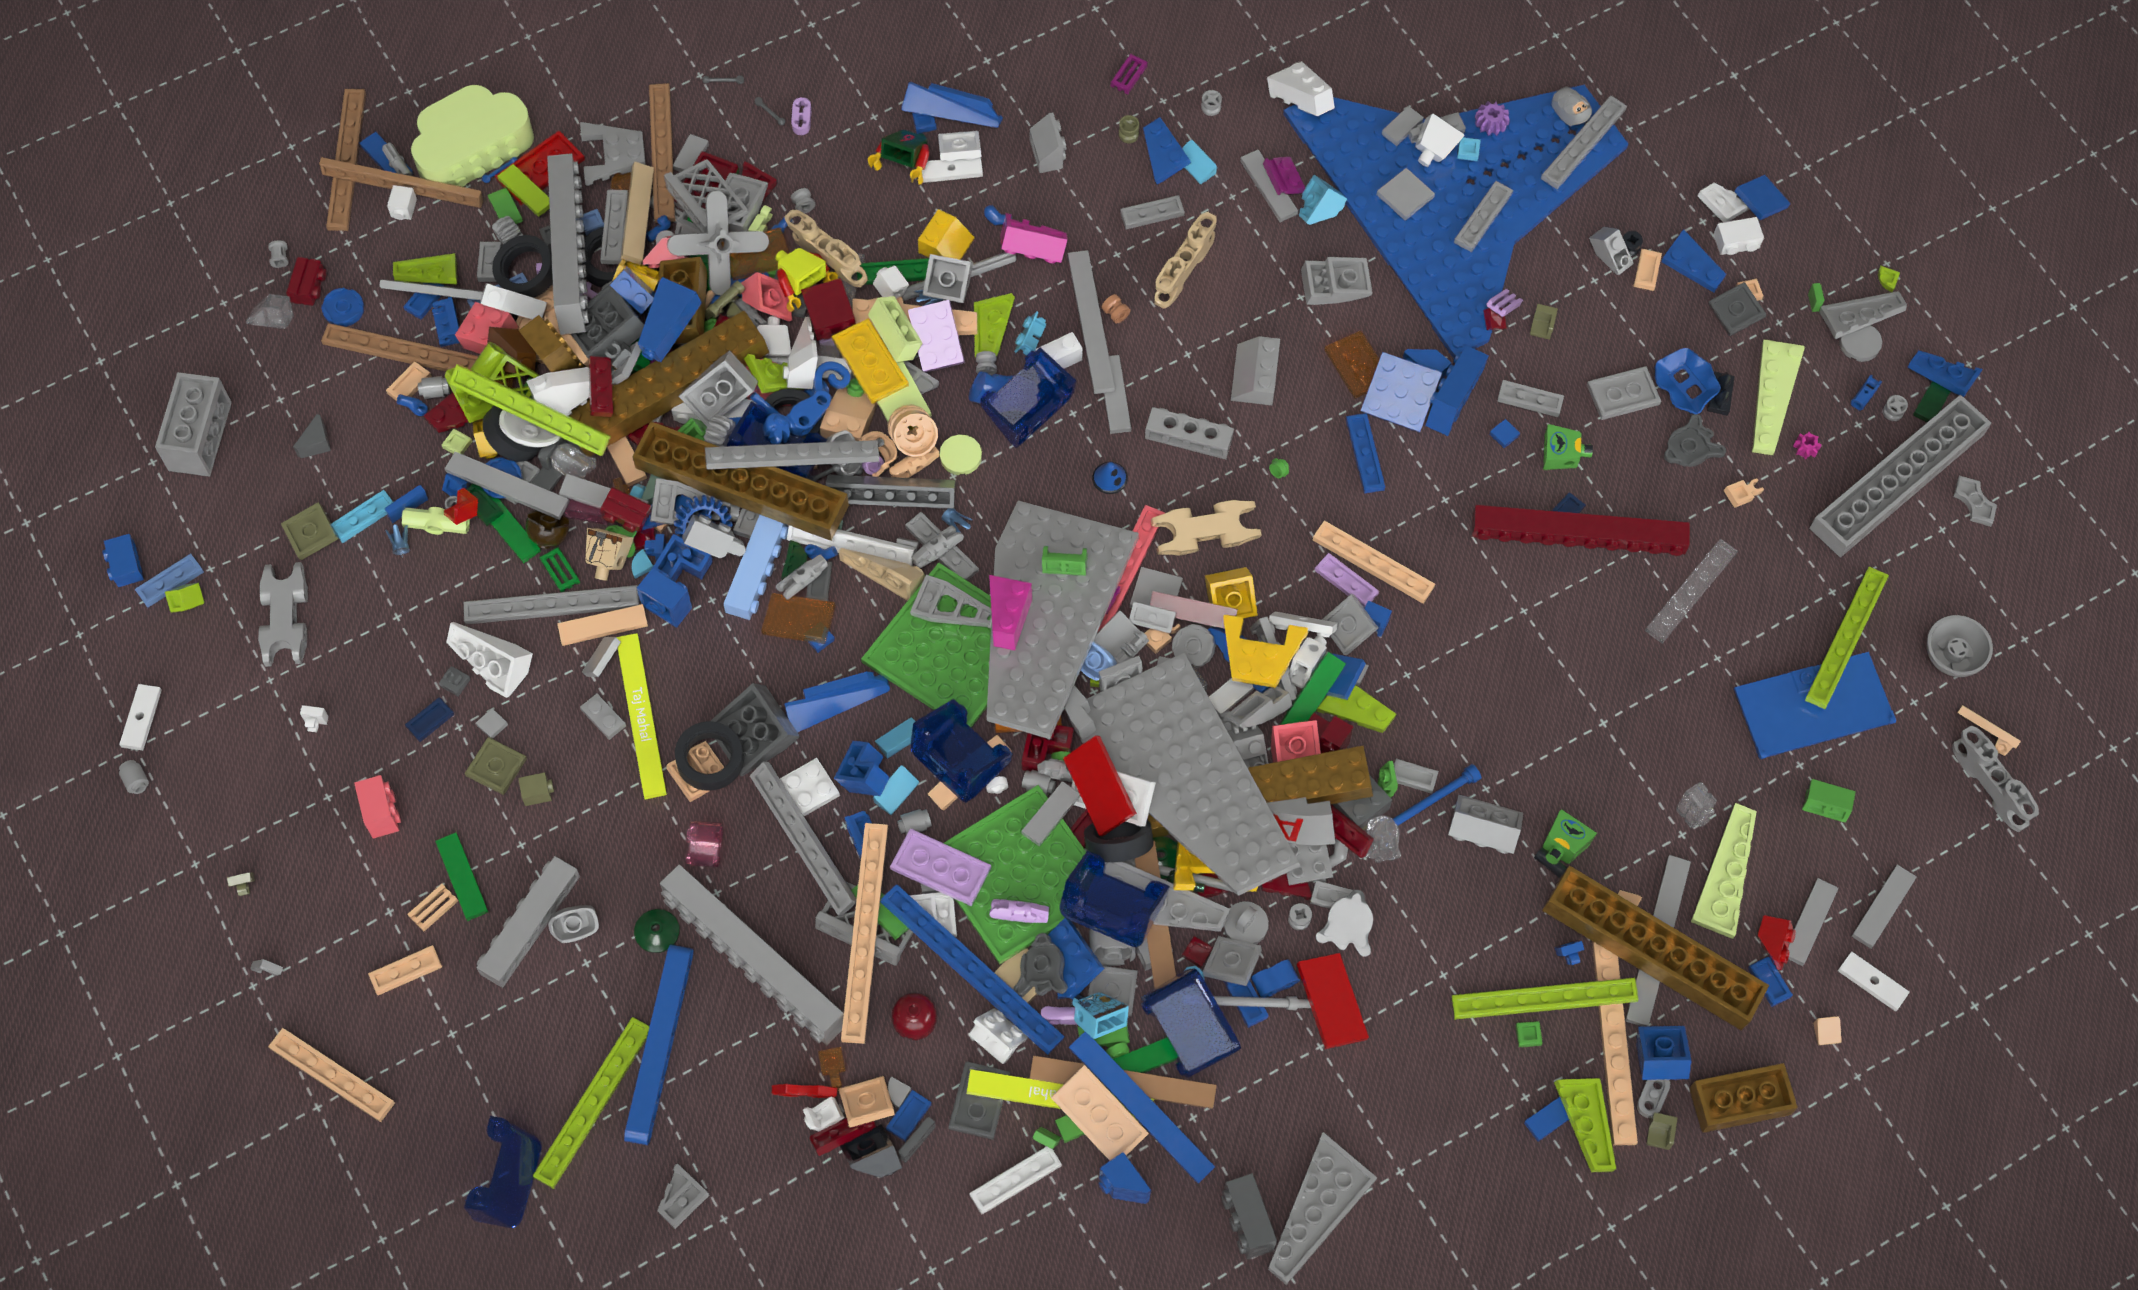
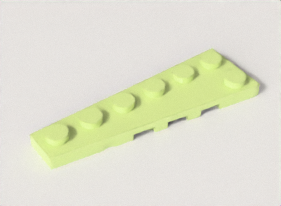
M1763 340L1752 446V452L1773 455L1775 452L1805 346Z
M1737 803L1733 806L1691 920L1692 923L1732 939L1735 937L1740 902L1743 895L1747 861L1751 848L1750 843L1757 812Z

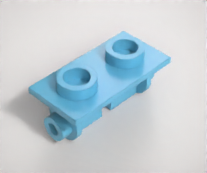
M1035 312L1031 317L1028 316L1023 323L1025 329L1023 333L1018 335L1015 344H1017L1015 353L1021 349L1023 354L1031 356L1035 352L1039 340L1034 338L1033 335L1040 338L1046 327L1045 319L1041 317L1036 318L1039 312Z

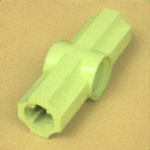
M430 507L428 510L405 508L402 513V526L408 525V528L424 529L428 533L435 535L443 534V532L467 534L470 527V519L456 525L444 515L445 509Z

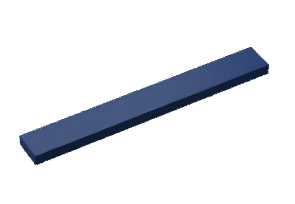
M1084 1032L1069 1046V1049L1197 1184L1215 1168L1203 1153L1089 1034Z

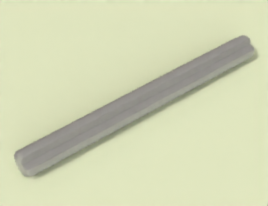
M1004 252L973 263L971 277L1016 261V255ZM925 281L908 286L904 295H902V299L908 300L923 293H916L915 291L924 290Z

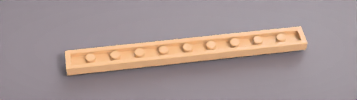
M865 823L841 1042L865 1044L888 825Z
M1592 941L1596 981L1620 979L1618 956ZM1623 1003L1601 1005L1598 1007L1613 1146L1636 1145L1638 1141Z

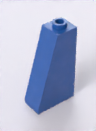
M662 277L660 279L638 342L642 355L646 359L662 362L702 304L696 291Z

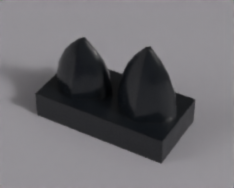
M1714 371L1721 390L1708 402L1707 411L1728 416L1735 376L1729 375L1728 372L1719 373Z

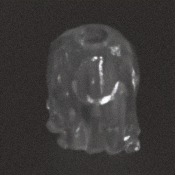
M570 444L558 445L550 458L552 467L564 476L570 474L586 480L584 478L586 473H590L592 469L596 468V458L587 456Z
M1377 816L1370 820L1367 824L1366 833L1373 837L1374 841L1365 857L1375 859L1377 863L1400 858L1402 855L1398 849L1400 834L1398 825L1388 816Z

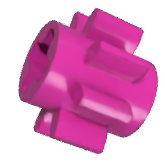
M1810 432L1804 436L1800 433L1793 447L1797 448L1796 455H1800L1805 459L1809 456L1815 458L1822 444L1818 443L1819 437Z

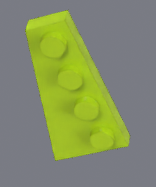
M1600 1078L1556 1080L1554 1084L1590 1171L1612 1172L1616 1170Z

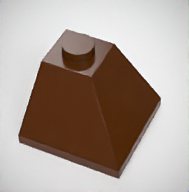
M489 326L487 343H495L508 355L531 370H535L536 352L519 332V329ZM509 361L503 366L504 372L517 373L515 365Z

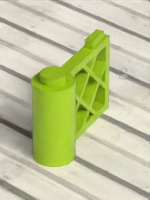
M492 342L487 343L470 368L492 380L503 379L504 386L508 387L506 378L518 377L520 387L513 388V390L521 391V394L530 397L531 392L528 386L523 387L521 376L530 375L533 378L540 376ZM509 361L515 365L517 373L505 375L503 366Z

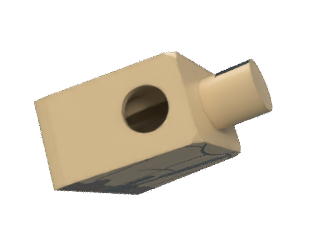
M600 528L587 529L585 561L588 564L597 566L596 579L608 580L610 570H621L623 568L634 539L633 537Z

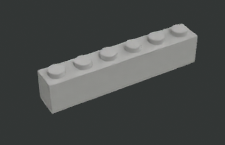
M555 856L552 861H548L545 864L542 875L538 880L533 881L526 898H522L519 901L514 915L507 918L500 935H496L491 941V948L479 958L477 970L481 976L502 988L505 986L548 924L551 915L557 911L580 878L576 868Z

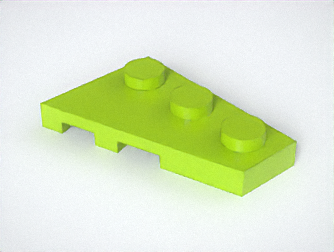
M454 253L393 262L394 280L457 284L456 255Z
M1012 293L974 302V312H977L975 357L977 353L983 351H990L995 353L996 356L998 355L1015 299Z
M747 354L744 358L752 375L758 381L757 385L761 393L776 392L782 389L804 390V388H787V379H783V367L787 366V363H773L768 358L760 360L751 354Z
M455 368L446 371L445 378L448 383ZM449 384L469 423L483 419L485 414L494 406Z
M1356 685L1348 700L1327 696L1317 708V712L1328 713L1342 720L1347 719L1356 722L1359 726L1381 733L1387 729L1396 717V713Z

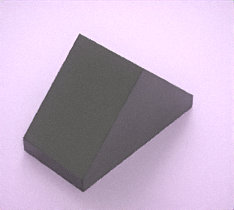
M316 414L293 446L299 458L331 451L325 424L318 414Z

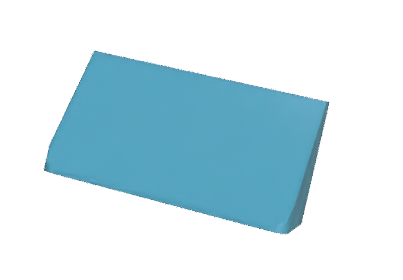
M1193 140L1187 142L1182 149L1190 159L1191 164L1184 168L1202 184L1216 174L1217 166Z
M911 717L875 740V743L888 759L911 744L912 740L924 733V731Z
M901 765L889 778L881 796L873 797L874 803L892 815L917 787L919 781Z

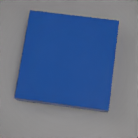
M1766 175L1742 184L1734 191L1759 220L1787 209L1791 204Z
M1331 653L1346 663L1326 695L1348 700L1366 663L1362 659Z

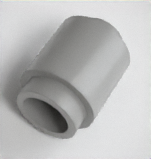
M442 376L421 378V383H418L419 395H423L424 399L445 397L446 394H450L449 384L446 378H442Z
M128 760L122 763L119 767V775L127 791L134 794L144 792L149 781L141 765L136 763L135 760Z
M1026 771L1022 781V788H1026V791H1029L1039 785L1045 795L1048 796L1049 793L1052 794L1054 792L1056 781H1053L1050 776L1038 773V771Z
M918 809L900 815L901 820L897 821L900 833H905L906 835L910 829L920 833L932 826L927 809L922 811Z

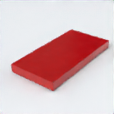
M557 131L512 164L538 188L544 190L549 186L548 156L572 153L574 162L577 161L578 165L585 160V157L560 131ZM502 170L500 173L495 175V178L504 188H507L498 180V175L504 171ZM507 188L510 195L520 205H523L524 203Z
M1095 735L1063 758L1099 836L1106 835L1137 814L1100 736Z
M1340 953L1299 961L1296 965L1324 1048L1328 1049L1367 1040L1369 1036Z

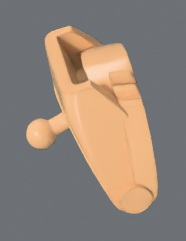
M878 431L869 432L861 437V441L876 440L877 438L884 440V445L879 447L878 450L883 455L885 463L881 465L877 472L872 474L874 477H879L898 457L894 442L889 436Z

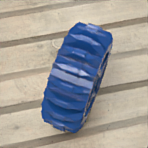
M702 495L701 500L694 496L693 503L687 499L685 501L687 507L680 505L679 509L682 513L677 512L675 514L676 518L679 519L674 521V526L677 527L675 533L680 538H682L686 530V523L690 522L693 513L698 510H702L700 514L696 515L698 517L704 515L711 519V511H714L719 515L720 523L729 527L733 526L732 522L729 521L732 516L730 513H727L728 507L722 506L721 500L715 502L713 496L708 501L706 495Z

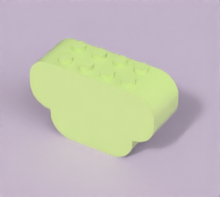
M470 85L430 105L419 114L417 126L420 135L414 140L411 152L420 178L464 187L470 181L482 177L485 173L494 168H499L511 158L518 157L527 151L533 143L534 134L527 108L519 97L511 93L492 95L483 86Z

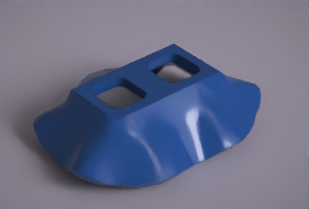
M1689 348L1679 349L1660 359L1655 364V380L1657 385L1669 392L1672 404L1681 410L1699 414L1705 405L1721 390L1711 364ZM1684 369L1688 373L1689 378L1682 383H1678L1673 376ZM1693 385H1697L1702 393L1692 399L1686 393V390Z

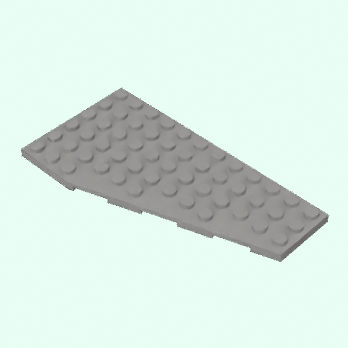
M1017 501L995 548L994 576L1032 583V602L1015 650L994 646L991 621L987 721L1044 738H1051L1136 546L1139 533ZM1048 546L1049 553L1082 554L1083 548H1087L1086 576L1042 573L1043 547Z
M1185 653L1175 656L1087 699L1091 709L1087 714L1092 718L1097 731L1083 741L1081 740L1082 744L1095 735L1100 736L1116 771L1156 782L1149 814L1168 830L1169 834L1191 854L1195 855L1210 868L1234 893L1239 896L1300 866L1297 857Z

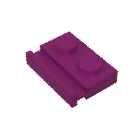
M1279 157L1272 160L1265 158L1263 166L1277 195L1281 193L1298 194L1304 192L1305 186L1291 157Z

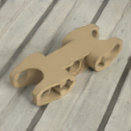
M791 210L785 216L788 227L794 231L792 232L794 241L803 250L820 254L823 260L826 261V264L835 270L838 277L854 287H862L868 281L866 272L859 266L861 261L858 254L839 239H833L821 230L811 217L799 210ZM799 216L801 217L800 223L794 225L790 222L793 217ZM856 272L863 275L860 280L854 281L851 279L852 275Z
M1209 212L1201 214L1190 227L1186 240L1175 256L1167 261L1156 279L1155 305L1163 309L1169 307L1181 293L1184 282L1194 267L1204 259L1215 239L1214 229L1217 221L1215 215ZM1210 219L1212 225L1209 228L1203 227L1201 221ZM1161 293H1168L1170 295V299L1166 302L1160 301L1158 297Z
M1237 500L1220 502L1213 505L1215 514L1192 517L1190 508L1175 509L1153 517L1151 519L1152 526L1167 527L1173 534V541L1158 546L1157 554L1180 556L1199 551L1197 542L1219 538L1222 548L1240 546L1260 538V529H1247L1239 521V515L1254 510L1255 502Z

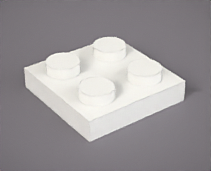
M978 131L938 134L941 161H955L956 159L973 160L981 157Z
M817 758L780 778L803 816L840 796L839 791Z

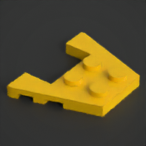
M1224 615L1232 681L1276 688L1294 654L1299 650L1303 639L1308 635V628L1288 625L1285 645L1240 639L1244 622L1243 617Z
M1178 842L1173 888L1174 890H1194L1196 884L1192 873L1214 872ZM1258 887L1249 891H1257Z

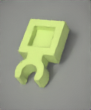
M764 205L760 215L757 214L748 231H762L766 234V224L773 216L770 213L772 208Z

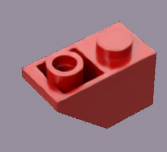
M1764 915L1758 932V938L1777 970L1782 971L1784 963H1787L1789 960L1790 951L1788 948L1790 943H1793L1795 940L1796 931L1793 929L1790 920Z

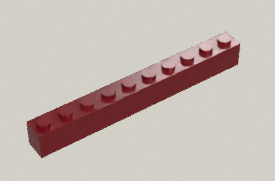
M1475 505L1472 518V537H1477L1481 540L1491 538L1499 539L1503 542L1515 540L1522 543L1539 542L1544 545L1563 544L1566 547L1584 546L1588 549L1599 547L1611 551L1624 549L1629 552L1648 551L1651 554L1670 553L1673 556H1680L1686 554L1690 545V522Z

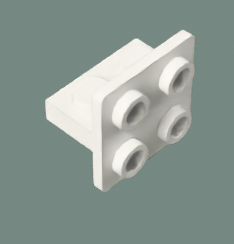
M992 1009L975 1018L973 1022L976 1025L969 1033L970 1037L1002 1064H1005L1018 1045L1025 1042L1028 1038L996 1009Z

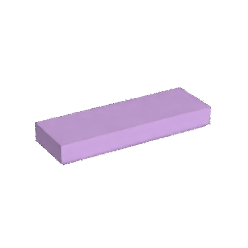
M1330 553L1315 567V571L1347 596L1354 594L1363 607L1366 606L1368 600L1372 602L1379 594V590Z

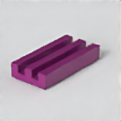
M1130 54L1111 81V87L1114 88L1116 86L1118 87L1117 90H1124V93L1128 95L1146 69L1148 62ZM1135 61V63L1129 69L1122 82H1118L1127 70V68L1129 67V65L1131 64V62ZM1139 64H1141L1140 67L1138 68V70L1136 71V73L1133 75V77L1131 78V80L1129 81V83H1128L1127 86H1126V83L1128 82V80L1130 79V77L1132 76V74L1134 73V71L1137 69V67L1139 66Z

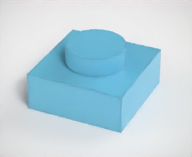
M1463 137L1459 141L1457 158L1478 161L1481 140Z

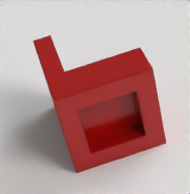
M462 488L457 491V504L445 509L444 515L456 525L477 516L478 499L468 490Z

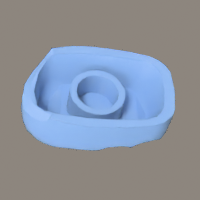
M1093 641L1080 671L1093 680H1099L1098 672L1116 665L1117 662L1109 651Z

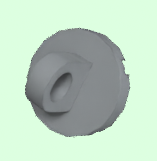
M1240 902L1229 908L1230 913L1223 926L1228 938L1252 944H1258L1264 939L1268 931L1269 920L1266 912L1259 905L1252 902Z

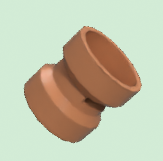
M1116 294L1107 298L1102 304L1103 311L1106 314H1110L1111 319L1115 323L1122 322L1130 313V308L1126 304H1122L1121 299Z

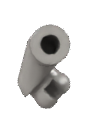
M1335 839L1334 854L1329 856L1331 868L1347 858L1348 848L1337 839Z

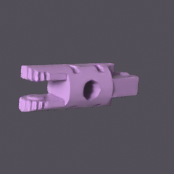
M993 899L991 902L992 909H990L989 913L991 918L1026 923H1047L1049 907L1031 902Z

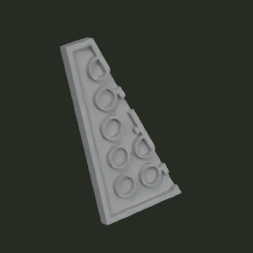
M1102 862L1077 912V916L1118 921L1126 919L1136 923L1221 932L1230 909L1188 890H1174V884L1127 863Z
M1324 1132L1268 1268L1286 1285L1377 1180L1375 1175Z

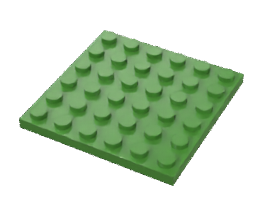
M938 563L929 574V576L947 581L991 608L990 595L941 563ZM920 585L861 658V662L943 717L950 718L955 725L968 733L987 708L991 629L982 626L930 622L912 616L910 611L921 588ZM943 595L937 609L941 612H953L958 603L949 595ZM964 604L960 615L974 618L978 610L975 607Z
M1039 785L944 842V844L991 865V870L973 905L969 906L956 899L955 901L999 965L1029 947L1038 934L1045 933L1048 935L1064 918L1070 920L1075 918L1099 870L1063 819L1040 847L1022 835V830L1048 799ZM993 899H1003L1048 906L1047 923H1026L991 918L989 915L990 909H992L991 902Z

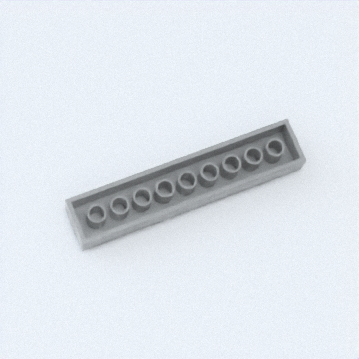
M572 153L548 156L553 299L560 335L586 332L585 323H589L588 311H585L588 308L587 295H584L587 292L586 280H583L584 277H587L586 266L582 265L583 262H586L585 250H582V247H585L584 235H581L584 232L583 220H580V218L584 217L582 205H579V203H583L582 191H579L582 188L581 176H577L579 174V166L577 161L574 162Z
M1959 395L1816 516L1809 529L1841 558L1984 436L1991 422L1964 397Z
M680 864L660 882L661 894L665 898L663 900L665 904L672 910L676 908L681 913L679 916L687 924L692 923L697 927L695 929L696 932L703 939L708 937L713 942L711 945L720 954L724 952L729 956L728 961L735 968L741 967L745 971V977L752 983L756 981L761 986L760 990L768 998H775L778 1001L777 1006L784 1013L789 1011L794 1016L793 1020L798 1026L809 1029L811 1031L810 1036L817 1043L822 1041L827 1046L842 1031L843 1012Z

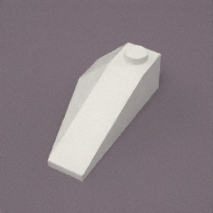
M805 317L788 357L787 366L783 367V379H787V388L813 389L818 357L816 341L813 340L814 333L812 332L810 317Z
M611 365L612 377H613L615 371H614V369H613V367H612V365ZM589 367L545 373L527 381L534 400L568 416L572 414L571 410L579 404L583 406L587 403V398L590 397Z
M455 622L450 623L447 637L448 645L463 660L466 659L474 667L472 670L486 680L485 684L490 689L506 698L509 697L528 674L532 653L508 641Z

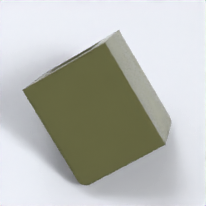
M1537 304L1530 335L1550 340L1558 308Z
M1654 1112L1650 1118L1646 1144L1670 1150L1674 1144L1678 1117Z

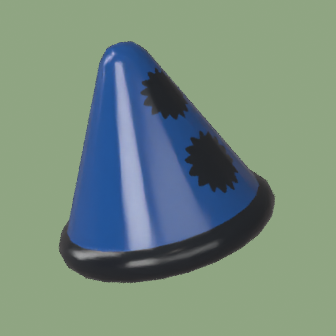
M1105 462L1094 470L1092 481L1100 492L1115 494L1126 486L1128 475L1122 465L1116 462Z

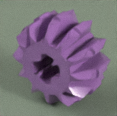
M1488 101L1485 105H1481L1476 112V127H1480L1481 132L1486 131L1488 136L1491 133L1497 136L1499 131L1504 132L1509 124V110H1504V104L1498 106L1497 101L1494 104Z

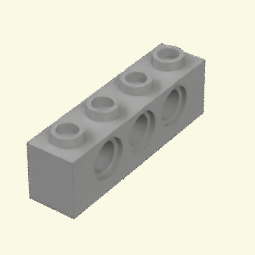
M1152 407L1146 426L1145 439L1226 460L1233 439L1234 428L1226 424L1212 423L1203 418H1192L1184 413L1169 412L1165 408ZM1166 425H1172L1174 427L1168 428L1166 427ZM1192 430L1194 433H1187L1186 431ZM1211 435V436H1214L1215 438L1210 439V438H1207L1206 436Z

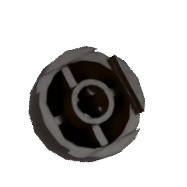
M537 510L528 513L526 532L529 539L537 544L538 547L549 549L561 544L565 540L569 531V519L565 515H562L559 520Z

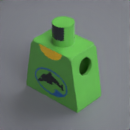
M1550 424L1547 425L1544 434L1543 470L1576 468L1580 457H1592L1593 445L1581 444V433L1579 431Z
M1561 809L1543 844V848L1549 851L1546 855L1547 861L1551 864H1557L1559 860H1562L1566 864H1570L1590 846L1597 833Z

